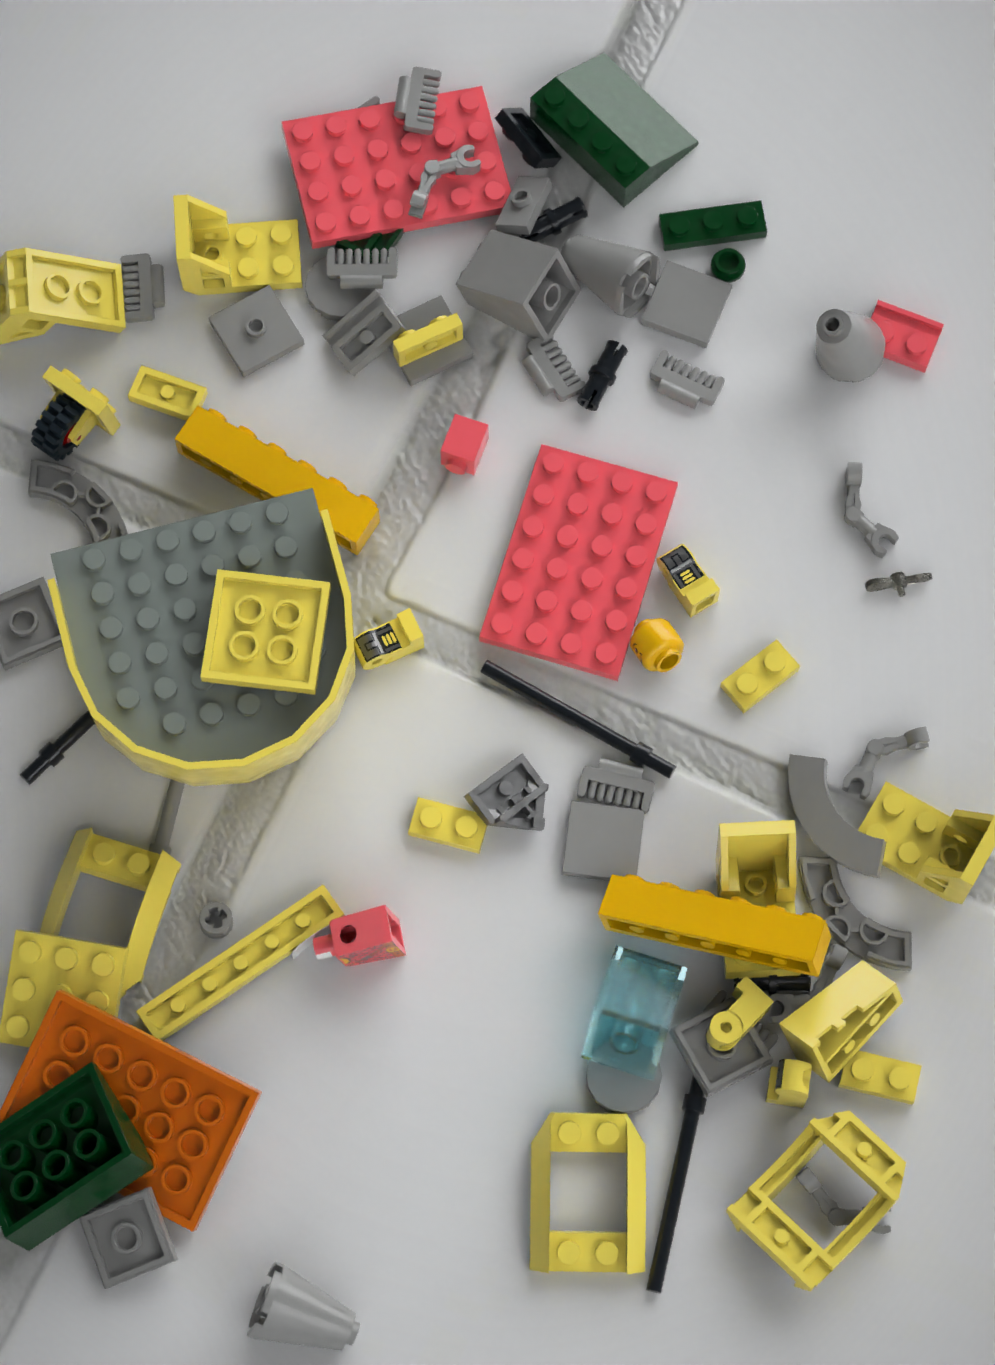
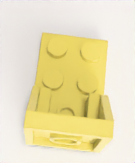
M187 194L173 195L176 260L184 291L196 295L259 291L268 285L271 286L272 290L303 288L298 219L228 224L226 211Z
M26 247L6 251L0 257V345L43 335L55 323L115 333L122 332L126 328L121 264Z
M885 782L858 831L866 835L885 840L886 847L882 865L946 901L963 904L995 847V815L955 809L950 817L888 782Z
M795 820L719 823L716 849L718 897L729 900L731 897H739L749 901L752 905L762 907L776 905L787 912L796 914L794 902L797 888ZM723 956L725 979H740L745 976L748 978L769 977V975H777V977L801 976V973Z

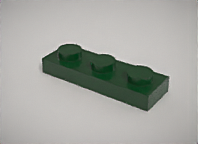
M761 200L659 214L658 219L664 251L765 238L767 236Z

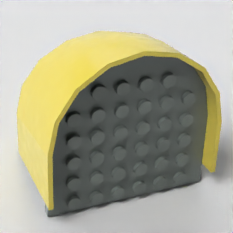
M313 488L50 554L57 583L55 578L48 579L47 582L68 668L104 740L136 764L141 770L191 786L250 783L299 760L337 721L354 681L356 671L352 601L328 509L320 511V516ZM217 569L331 582L316 695L201 681L200 676Z

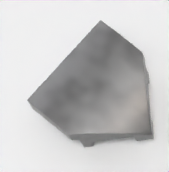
M523 753L463 796L488 826L536 831L544 830V802L549 784L543 782Z

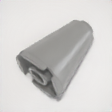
M576 235L568 239L561 250V255L572 274L617 315L631 318L643 308L650 298L649 295L645 294L650 283L656 286L659 279L660 259L649 251L583 235Z
M840 309L828 310L819 317L816 324V357L822 370L832 379L840 382H861L872 376L882 365L886 342L876 322L867 316Z
M274 1262L267 1276L272 1277L270 1285L266 1284L265 1287L262 1286L248 1326L251 1329L248 1331L247 1336L259 1340L343 1350L346 1344L352 1346L360 1327V1323L355 1322L356 1313L285 1265Z

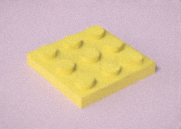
M217 569L201 669V681L316 695L331 582Z
M22 929L15 930L0 1023V1042L30 1048L56 991L60 989L118 1018L129 948Z

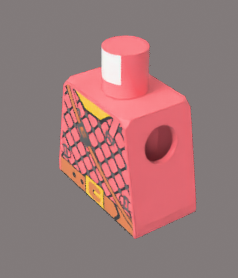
M386 905L332 919L329 923L331 934L313 938L314 951L318 960L336 956L345 966H354L406 955L400 921Z

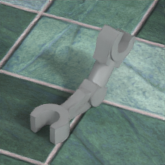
M473 145L460 147L450 154L449 159L442 161L429 160L425 163L418 190L413 192L409 205H411L408 215L422 219L428 203L430 190L435 185L436 179L441 178V175L454 171L456 175H474L480 171V159L471 162L465 160L466 158L474 157L475 148Z
M848 462L845 472L847 500L845 503L844 520L853 528L856 527L865 535L864 540L874 555L883 558L887 550L880 546L879 540L886 538L895 545L899 537L891 528L879 523L874 525L864 516V513L860 510L861 501L859 498L862 482V463Z
M926 726L912 729L903 736L894 738L884 737L879 740L872 739L869 741L860 764L855 765L845 776L842 790L847 792L851 783L860 782L864 786L860 793V799L865 800L871 792L874 774L872 771L881 755H889L894 751L906 748L908 750H919L929 747L928 742L930 739Z
M838 944L830 945L824 959L825 966L820 977L814 983L813 990L795 996L793 994H770L769 997L782 1006V1011L778 1016L769 1017L770 1023H780L829 986L833 981L836 971L844 963L849 950Z
M806 1167L795 1176L806 1191L815 1198L822 1213L827 1216L831 1224L835 1226L849 1225L862 1211L839 1208L838 1204L821 1187L822 1184L809 1167ZM877 1224L871 1231L885 1234L891 1232V1226H879Z

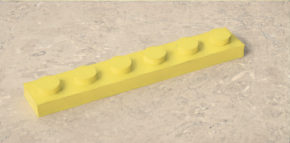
M321 885L136 1010L151 1035L164 1041L292 954V951L308 937L330 925L329 923L332 919L345 915L326 887Z

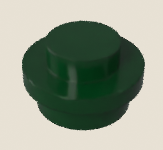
M722 249L712 257L711 272L719 280L727 283L734 282L740 279L745 272V259L735 249Z

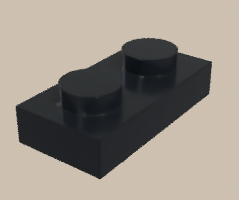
M503 108L495 117V120L503 128L504 136L514 142L522 152L524 161L534 167V169L555 167L562 158L523 108Z

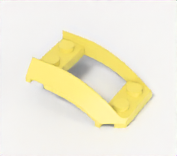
M92 827L78 830L74 835L56 879L39 933L59 935L69 901L81 872L144 891L145 895L127 946L129 950L121 993L122 998L126 995L128 989L138 982L141 983L143 980L148 956L170 897L172 885L177 873L181 869V863L163 849L161 854L94 834Z
M850 1110L837 1112L831 1117L821 1119L814 1117L790 1147L748 1188L741 1198L726 1209V1212L737 1232L742 1229L795 1280V1287L811 1292L854 1250L900 1197L906 1162ZM825 1143L868 1183L877 1194L823 1250L772 1200L788 1185Z
M550 1112L531 1142L529 1270L549 1273V1271L626 1272V1274L645 1272L646 1147L644 1141L627 1113ZM550 1152L626 1153V1232L550 1230Z

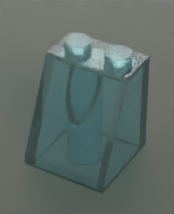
M616 945L594 1007L581 1058L653 1081L688 968Z

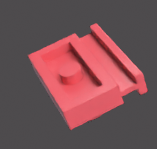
M878 300L870 319L876 322L885 337L886 346L883 357L925 373L944 324Z

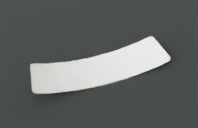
M330 925L320 929L292 951L293 959L313 944V938L330 934Z

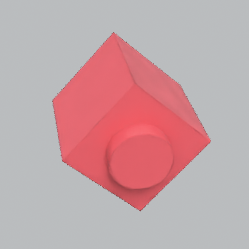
M455 414L440 450L441 465H444L447 470L455 474L463 475L468 473L475 475L489 439V425Z

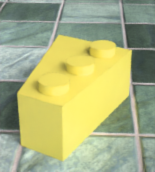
M862 960L781 1021L779 1025L795 1058L812 1064V1071L829 1083L902 1004L903 999L895 982Z

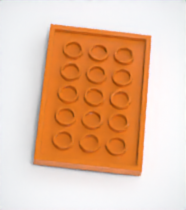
M62 989L57 990L0 1109V1123L90 1062L95 1063L141 1136L154 1166L153 1169L117 1193L128 1196L147 1187H152L162 1216L194 1232L200 1224L262 1091Z

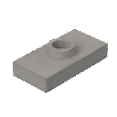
M518 176L495 223L497 231L506 234L530 235L553 187L550 177Z

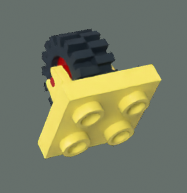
M50 365L42 377L55 395L41 413L40 420H37L35 424L37 428L32 431L31 435L33 437L31 442L48 456L59 461V459H65L66 454L69 456L73 452V448H77L96 425L113 436L121 424L114 415L116 410L108 403L110 400L93 387L88 391L80 384L81 380L68 369L64 368L60 372Z

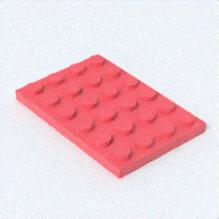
M482 86L434 95L437 96L438 100L435 102L436 109L432 110L435 112V116L428 117L434 119V128L431 135L405 131L403 129L405 119H399L394 116L396 101L282 121V132L312 249L336 245V241L341 240L352 242L367 239L372 234L381 232L382 235L394 233L397 229L402 228L403 232L500 215L511 193ZM473 145L475 148L474 157L466 158L465 160L471 162L480 159V171L474 175H456L455 171L441 175V178L436 179L435 185L430 190L428 203L422 219L408 215L411 205H409L413 192L418 190L425 163L429 160L442 161L449 159L450 154L460 147Z
M541 444L480 632L479 641L618 681L677 491L678 482Z

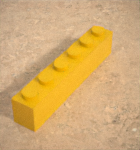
M197 405L174 438L179 454L261 501L313 488L320 516V511L328 509L337 544L358 556L380 523L379 508H377V504L371 498L363 494L359 496L347 491V487L338 479L333 477L326 479L319 475L317 470L304 460L297 462L286 456L287 453L274 443L267 445L256 439L257 436L250 429L241 425L237 428L228 423L225 416L217 410L210 408L207 411Z
M626 874L625 877L611 875L598 912L605 930L815 977H819L831 940L826 920L813 913L805 912L799 915L787 912L776 905H767L766 907L752 905L743 898L731 897L729 900L716 897L711 892L702 889L692 892L680 889L677 885L669 882H660V884L650 883L632 874Z

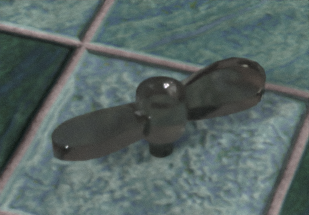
M896 572L890 575V578L868 580L865 582V588L868 592H875L892 587L893 590H897L899 597H903L906 595L904 588L907 585L926 582L933 578L931 573L905 576L903 572Z

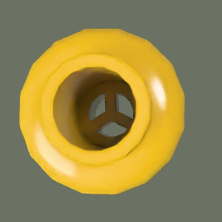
M656 618L645 619L637 624L630 640V647L646 670L667 672L680 662L684 643L668 620Z

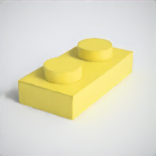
M455 313L448 317L442 315L436 317L428 326L419 330L411 329L401 333L393 341V353L399 367L462 340L463 324L458 314Z
M141 365L128 393V399L136 404L187 421L197 405L203 406L208 392L206 387Z
M776 639L723 680L720 687L744 714L798 672L800 665Z
M418 797L408 835L480 854L488 825L483 822L476 812Z
M858 1051L842 1068L838 1087L913 1105L922 1066Z

